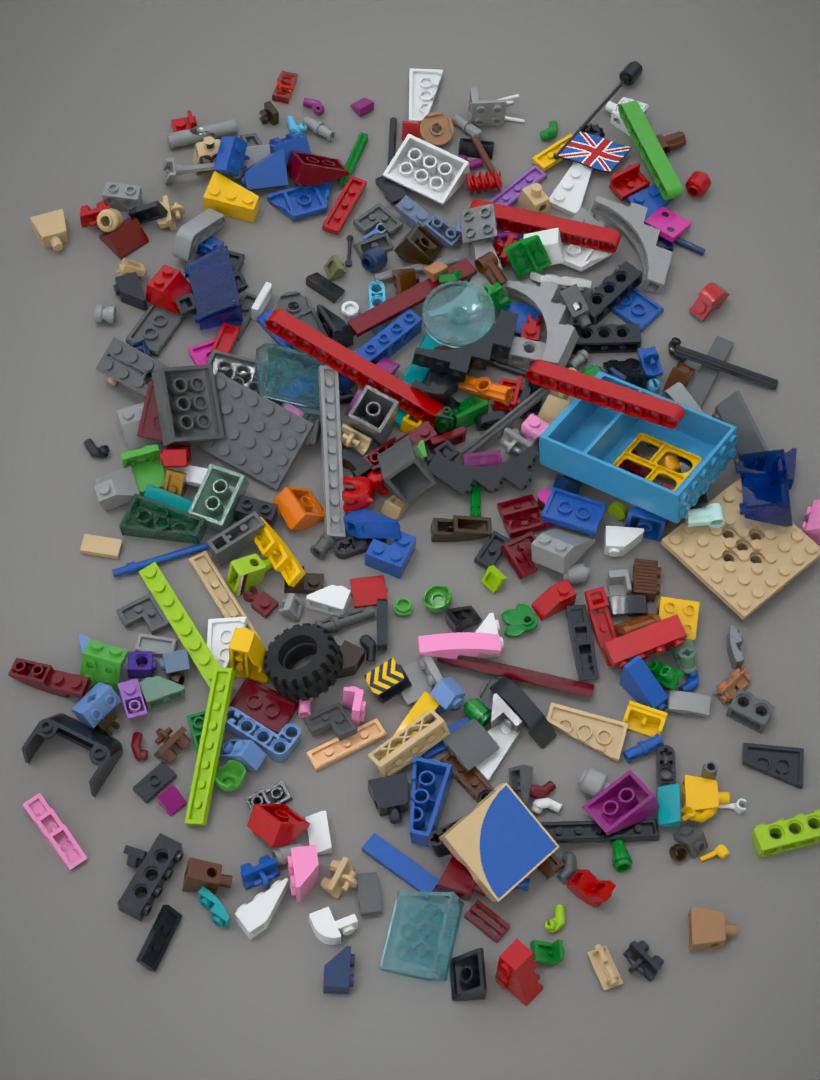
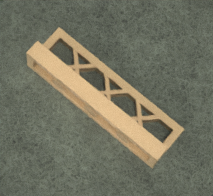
M430 709L367 756L378 767L382 777L391 776L413 761V756H421L450 735V731L445 720L433 709ZM431 717L435 719L431 724H425ZM413 730H419L416 735L409 736V733ZM403 742L399 747H393L395 743ZM386 753V756L380 761L376 759L380 754Z

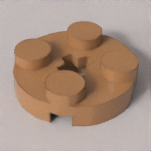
M441 112L427 114L419 126L421 139L436 147L446 145L454 132L451 119ZM434 126L441 129L438 133L432 131Z

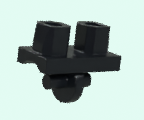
M634 940L623 954L632 965L628 971L633 974L637 970L651 982L662 968L664 960L659 955L651 957L647 953L649 945L644 940L638 943Z

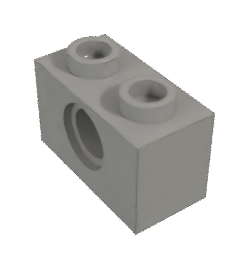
M514 336L509 352L508 364L529 369L535 360H542L546 343Z

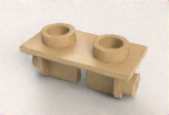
M597 944L593 947L594 950L587 952L604 991L623 984L606 945Z

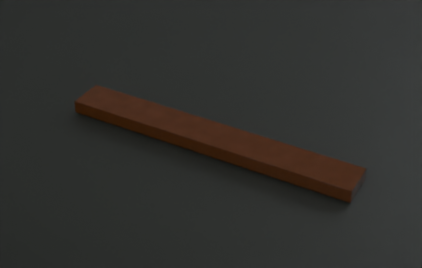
M450 752L440 759V762L452 764L454 778L477 803V795L480 791L484 789L494 790L474 767L466 772L456 756L453 757ZM551 854L537 869L548 880L563 868V864L554 854Z

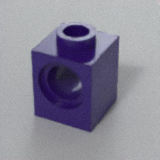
M128 651V678L145 679L153 677V671H157V659H153V653ZM142 663L147 664V665L144 666V667L138 666V665H140V664H142Z

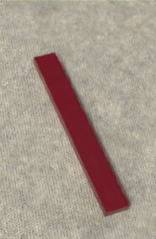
M466 258L449 267L448 274H452L453 270H461L462 277L457 281L440 283L439 280L433 282L428 278L347 321V325L358 338L401 315L408 309H412L477 274V269Z
M459 655L457 659L437 658V661L501 677L506 676L510 679L587 697H592L594 690L593 684L464 655Z

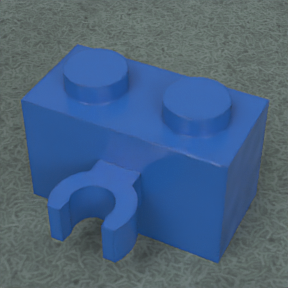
M235 136L222 137L213 170L225 176H239L241 169H247V166L243 164V160H250L245 155L248 142Z

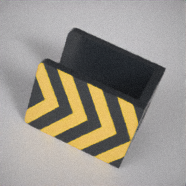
M394 658L389 659L364 675L374 696L383 704L412 686L403 667L400 664L398 665Z

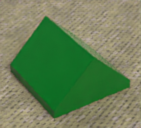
M471 396L459 402V407H450L452 409L451 417H454L453 430L462 426L468 428L474 425V419L477 416L488 413V400Z

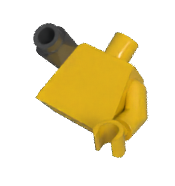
M709 761L702 766L701 777L684 775L682 781L683 808L681 809L684 821L690 819L703 823L717 813L719 804H729V792H718V784L715 780L718 767L715 762Z

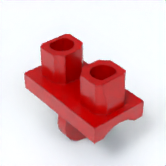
M101 201L96 204L97 208L90 209L88 205L81 206L79 214L82 228L97 225L98 230H101L97 224V216L102 210L110 209L111 205Z
M512 233L509 234L505 245L502 240L493 243L497 256L499 257L500 255V263L503 269L505 265L511 266L503 249L518 241L514 239L515 234Z

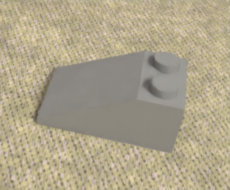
M562 526L542 532L531 543L532 561L565 574L595 542V538Z

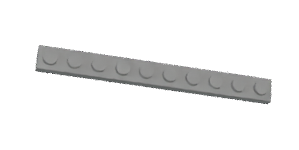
M320 365L318 377L325 534L332 539L342 540L345 539L346 532L343 519L345 516V511L343 510L344 501H342V491H344L339 377L338 371L329 366Z

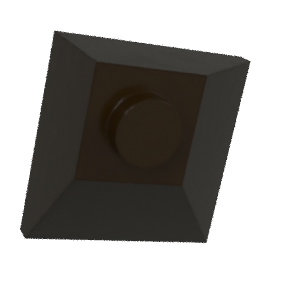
M417 222L400 241L394 251L406 263L431 265L443 248V245Z

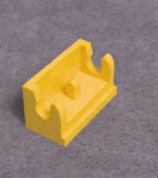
M630 700L623 722L629 723L627 730L651 738L656 734L661 736L668 713Z

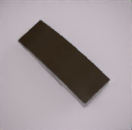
M453 515L452 519L433 518L431 523V542L469 541L492 535L491 518Z

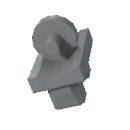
M506 427L499 443L507 448L506 453L508 455L514 452L519 456L535 440L530 437L523 438L520 430L517 428L510 429Z

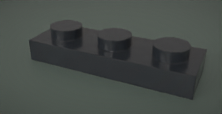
M162 906L136 959L138 963L149 971L156 972L183 916L171 906Z

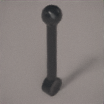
M352 235L347 236L348 252L347 260L345 261L346 267L352 266L351 244L354 239Z

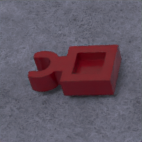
M250 586V592L253 595L243 593V599L246 602H252L251 608L265 619L279 606L278 601L263 591L259 595L254 586Z

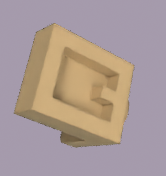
M123 258L121 264L117 265L116 274L118 276L136 272L137 276L144 277L146 271L142 263Z

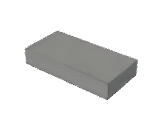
M138 633L134 652H152L153 656L163 658L162 653L176 651L177 639Z

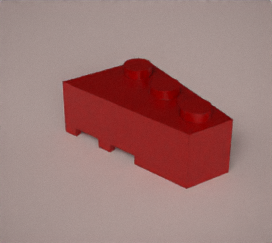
M516 939L499 956L495 975L497 984L502 989L509 990L526 1007L543 990V985L538 983L540 975L538 973L535 974L534 971L537 965L533 952Z

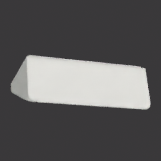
M326 810L305 817L306 821L310 823L307 828L309 845H316L317 855L331 854L332 846Z

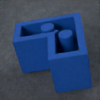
M401 531L402 538L394 539L391 545L373 538L365 554V565L401 579L416 549V537Z

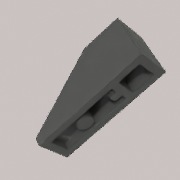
M256 511L252 512L206 541L210 553L220 566L224 565L239 555L266 526Z

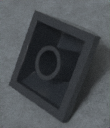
M321 304L317 305V315L328 337L345 347L353 345L355 334L346 322Z

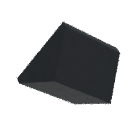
M478 948L449 959L452 1001L485 1000L487 985L483 948Z

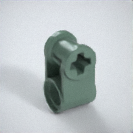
M687 639L683 645L676 648L671 646L673 657L680 671L686 674L694 673L697 670V663L695 661L696 650L692 640Z

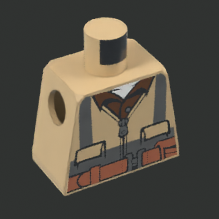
M208 136L204 139V142L196 143L193 165L215 162L221 141L219 139L214 140L213 137ZM214 170L196 172V175L214 172Z

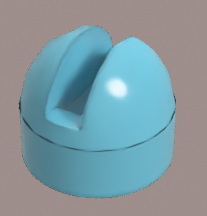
M651 378L647 381L646 390L655 394L660 391L661 384L658 379Z

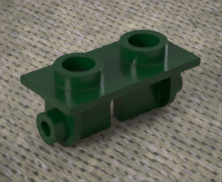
M446 406L442 408L440 414H436L435 431L438 435L449 432L454 428V417H451L452 409Z

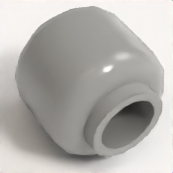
M590 768L588 771L584 770L578 783L581 785V791L592 797L597 796L610 785L607 783L608 776L594 768Z

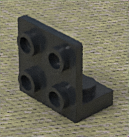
M628 358L625 361L609 360L608 362H603V367L607 374L646 390V373L639 360Z

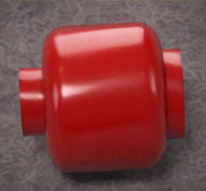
M695 171L691 174L685 184L688 194L692 197H702L711 186V180L705 172Z

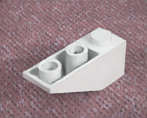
M287 878L282 881H276L268 891L258 893L252 902L243 904L236 910L235 921L250 940L269 926L288 890Z

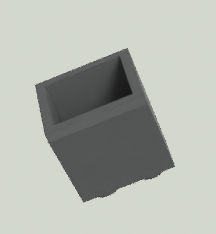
M408 435L377 456L384 480L404 504H407L436 484L419 448Z

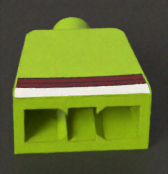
M255 553L230 562L226 583L237 597L250 590V586L256 587L264 581L265 572L272 569L273 565L269 558L261 560L258 554Z

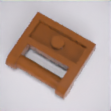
M648 613L615 624L614 628L616 633H620L623 636L661 621V618L658 614Z

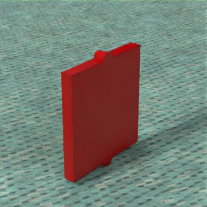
M384 575L350 579L354 608L377 606V599H387L386 592L388 588L385 587Z

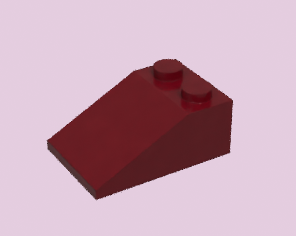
M292 150L286 167L290 177L299 186H314L349 176L350 173L339 159Z

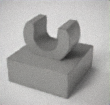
M289 593L287 598L282 600L284 607L280 608L279 612L284 616L288 615L292 621L299 620L304 603L295 593Z

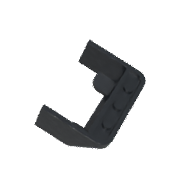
M58 713L41 720L22 747L25 762L29 764L43 741L57 734L90 751L89 757L91 762L99 766L89 781L91 795L96 797L123 754L122 744L118 740L63 713Z

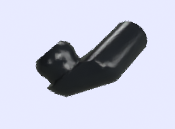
M673 337L668 344L669 353L684 363L686 359L674 355L675 347L681 344V340Z
M369 635L361 636L359 642L366 650V661H376V642Z

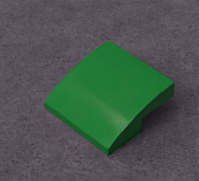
M538 235L527 237L503 249L518 279L532 271L538 273L552 264Z

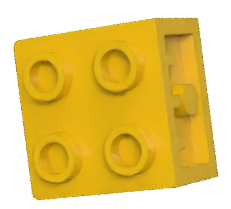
M661 596L657 600V608H659L661 620L678 614L687 633L686 640H695L700 602Z

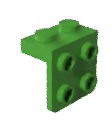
M157 444L120 453L122 467L132 466L140 494L145 493L148 484L163 488L166 475L160 462V451Z
M90 640L82 654L80 676L90 678L91 684L89 687L91 688L98 682L110 685L117 693L119 691L118 683H120L121 668L128 657L129 650L100 641Z

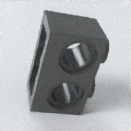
M739 689L728 708L726 716L762 734L775 707L768 701L753 696L749 691ZM739 703L744 704L746 707H741ZM757 712L762 713L764 716L757 715Z

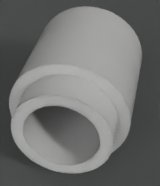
M583 563L573 565L565 574L560 573L561 581L567 579L570 585L586 582L590 576L588 567L584 566Z

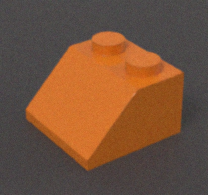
M286 486L272 501L278 505V513L282 515L287 527L291 530L304 531L324 521V509L310 489Z

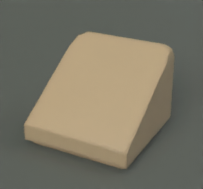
M393 495L384 502L381 512L392 519L398 520L408 508L409 503L404 504L399 497Z

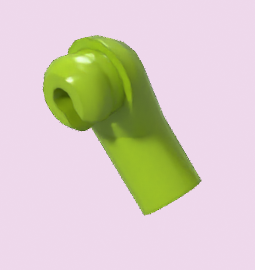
M562 904L554 906L555 917L545 922V928L550 933L557 932L565 925V906Z

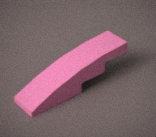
M457 632L424 635L417 638L419 655L457 659L459 655L478 657L480 653L499 655L502 651L499 634Z
M38 793L22 804L30 818L69 870L88 859L70 831L61 822L54 810L50 808L41 793Z

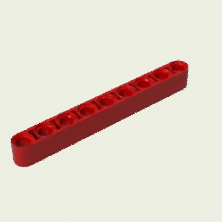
M475 199L472 201L470 208L492 204L493 202ZM493 203L497 228L528 234L559 228L561 242L607 253L616 252L622 237L621 233L615 229Z
M535 360L525 374L527 380L533 384L669 429L676 428L685 415L684 408L676 403L543 360Z

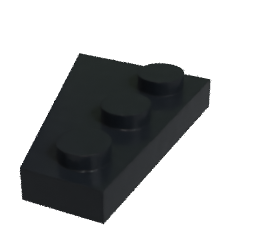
M743 743V765L800 789L803 788L804 748Z

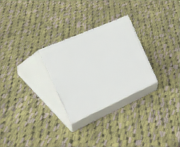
M559 228L524 234V239L534 235L540 237L552 263L551 265L565 263Z

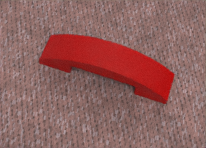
M599 587L584 593L597 643L607 666H611L604 650V643L617 638V634L608 609L609 602L604 587Z

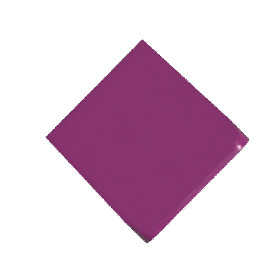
M362 98L351 104L350 107L361 117L374 110V102Z
M173 784L157 796L158 803L170 816L187 804Z

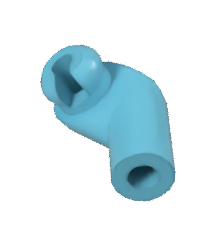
M293 116L286 118L290 132L300 133V135L306 133L307 126L300 123L297 125Z

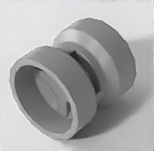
M97 304L95 322L102 323L105 320L108 324H114L116 306L110 305L105 308L103 305Z

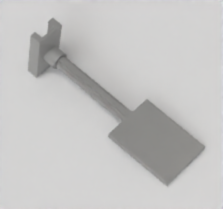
M269 144L247 146L245 155L250 160H243V164L249 168L271 154ZM167 158L162 167V170L168 174L164 181L165 185L172 184L176 176L185 173L211 171L214 168L215 162L181 166L174 164V158ZM241 169L239 176H233V180L241 179L245 169Z

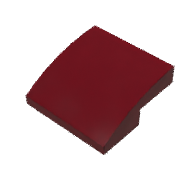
M533 494L497 503L500 517L510 539L531 531L534 533L546 529V523L544 520H541L539 505Z

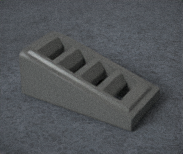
M519 765L508 768L509 786L519 798L521 797L522 802L528 805L533 767Z

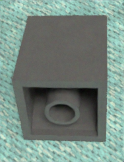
M366 384L348 414L349 425L372 437V442L381 446L392 433L399 401Z

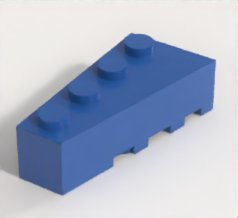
M413 756L409 828L411 843L430 847L427 841L428 835L438 828L454 777L452 764Z

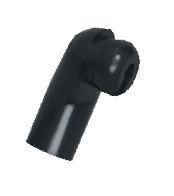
M92 439L84 441L83 444L92 457L105 458L109 455L110 449L107 445L96 447Z

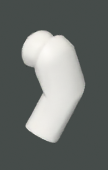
M550 798L536 799L533 802L532 811L540 814L543 809L548 808L559 814L563 804Z

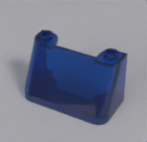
M228 246L219 247L186 263L187 267H183L185 278H189L197 312L193 313L195 324H199L200 330L220 327L223 322L228 324L243 322Z
M784 449L738 454L739 462H735L736 473L741 474L743 503L739 504L740 515H744L745 519L777 526H793Z

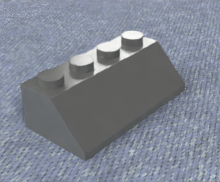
M738 390L715 407L712 417L737 427L736 435L738 439L735 446L737 453L734 458V465L743 476L761 471L769 450Z

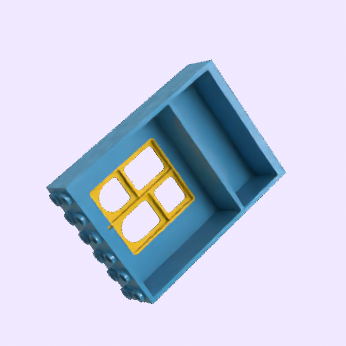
M599 371L594 377L681 405L685 410L684 417L676 428L669 429L574 398L539 436L540 464L674 523H678L682 517H686L689 509L696 505L698 498L706 493L708 486L716 481L718 474L725 470L727 463L735 458L737 453L735 446L738 439L736 435L737 427ZM641 441L659 447V450L650 460L631 453ZM671 452L689 460L692 463V468L688 472L677 473L657 463L665 453ZM624 460H630L652 471L644 479L618 466ZM659 474H663L675 480L676 487L670 490L653 483V480Z

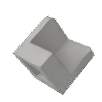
M628 569L608 571L606 581L609 596L630 595L632 588Z

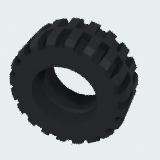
M303 623L302 626L299 624L294 625L291 629L283 630V633L281 635L278 634L274 638L275 641L269 644V650L265 652V660L263 662L265 673L277 692L287 699L291 698L294 701H299L300 699L307 701L311 697L315 699L319 697V694L323 692L325 694L329 691L328 688L331 685L334 686L337 682L336 678H339L341 675V669L344 664L343 654L331 633L320 625L312 624L311 626L310 623ZM315 655L312 661L304 667L292 670L293 666L303 657Z

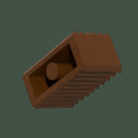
M635 558L632 576V595H646L648 602H654L656 595L659 596L660 584H657V579H660L661 567H658L657 560Z

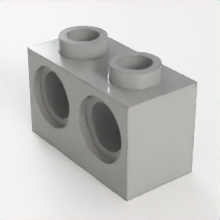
M106 181L103 201L107 205H111L113 209L129 212V209L141 206V186Z

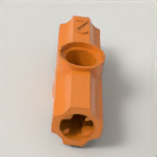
M466 375L464 383L459 382L458 385L460 391L478 395L481 399L488 401L495 400L506 404L507 402L510 403L513 395L511 387L493 383L488 377L476 378Z

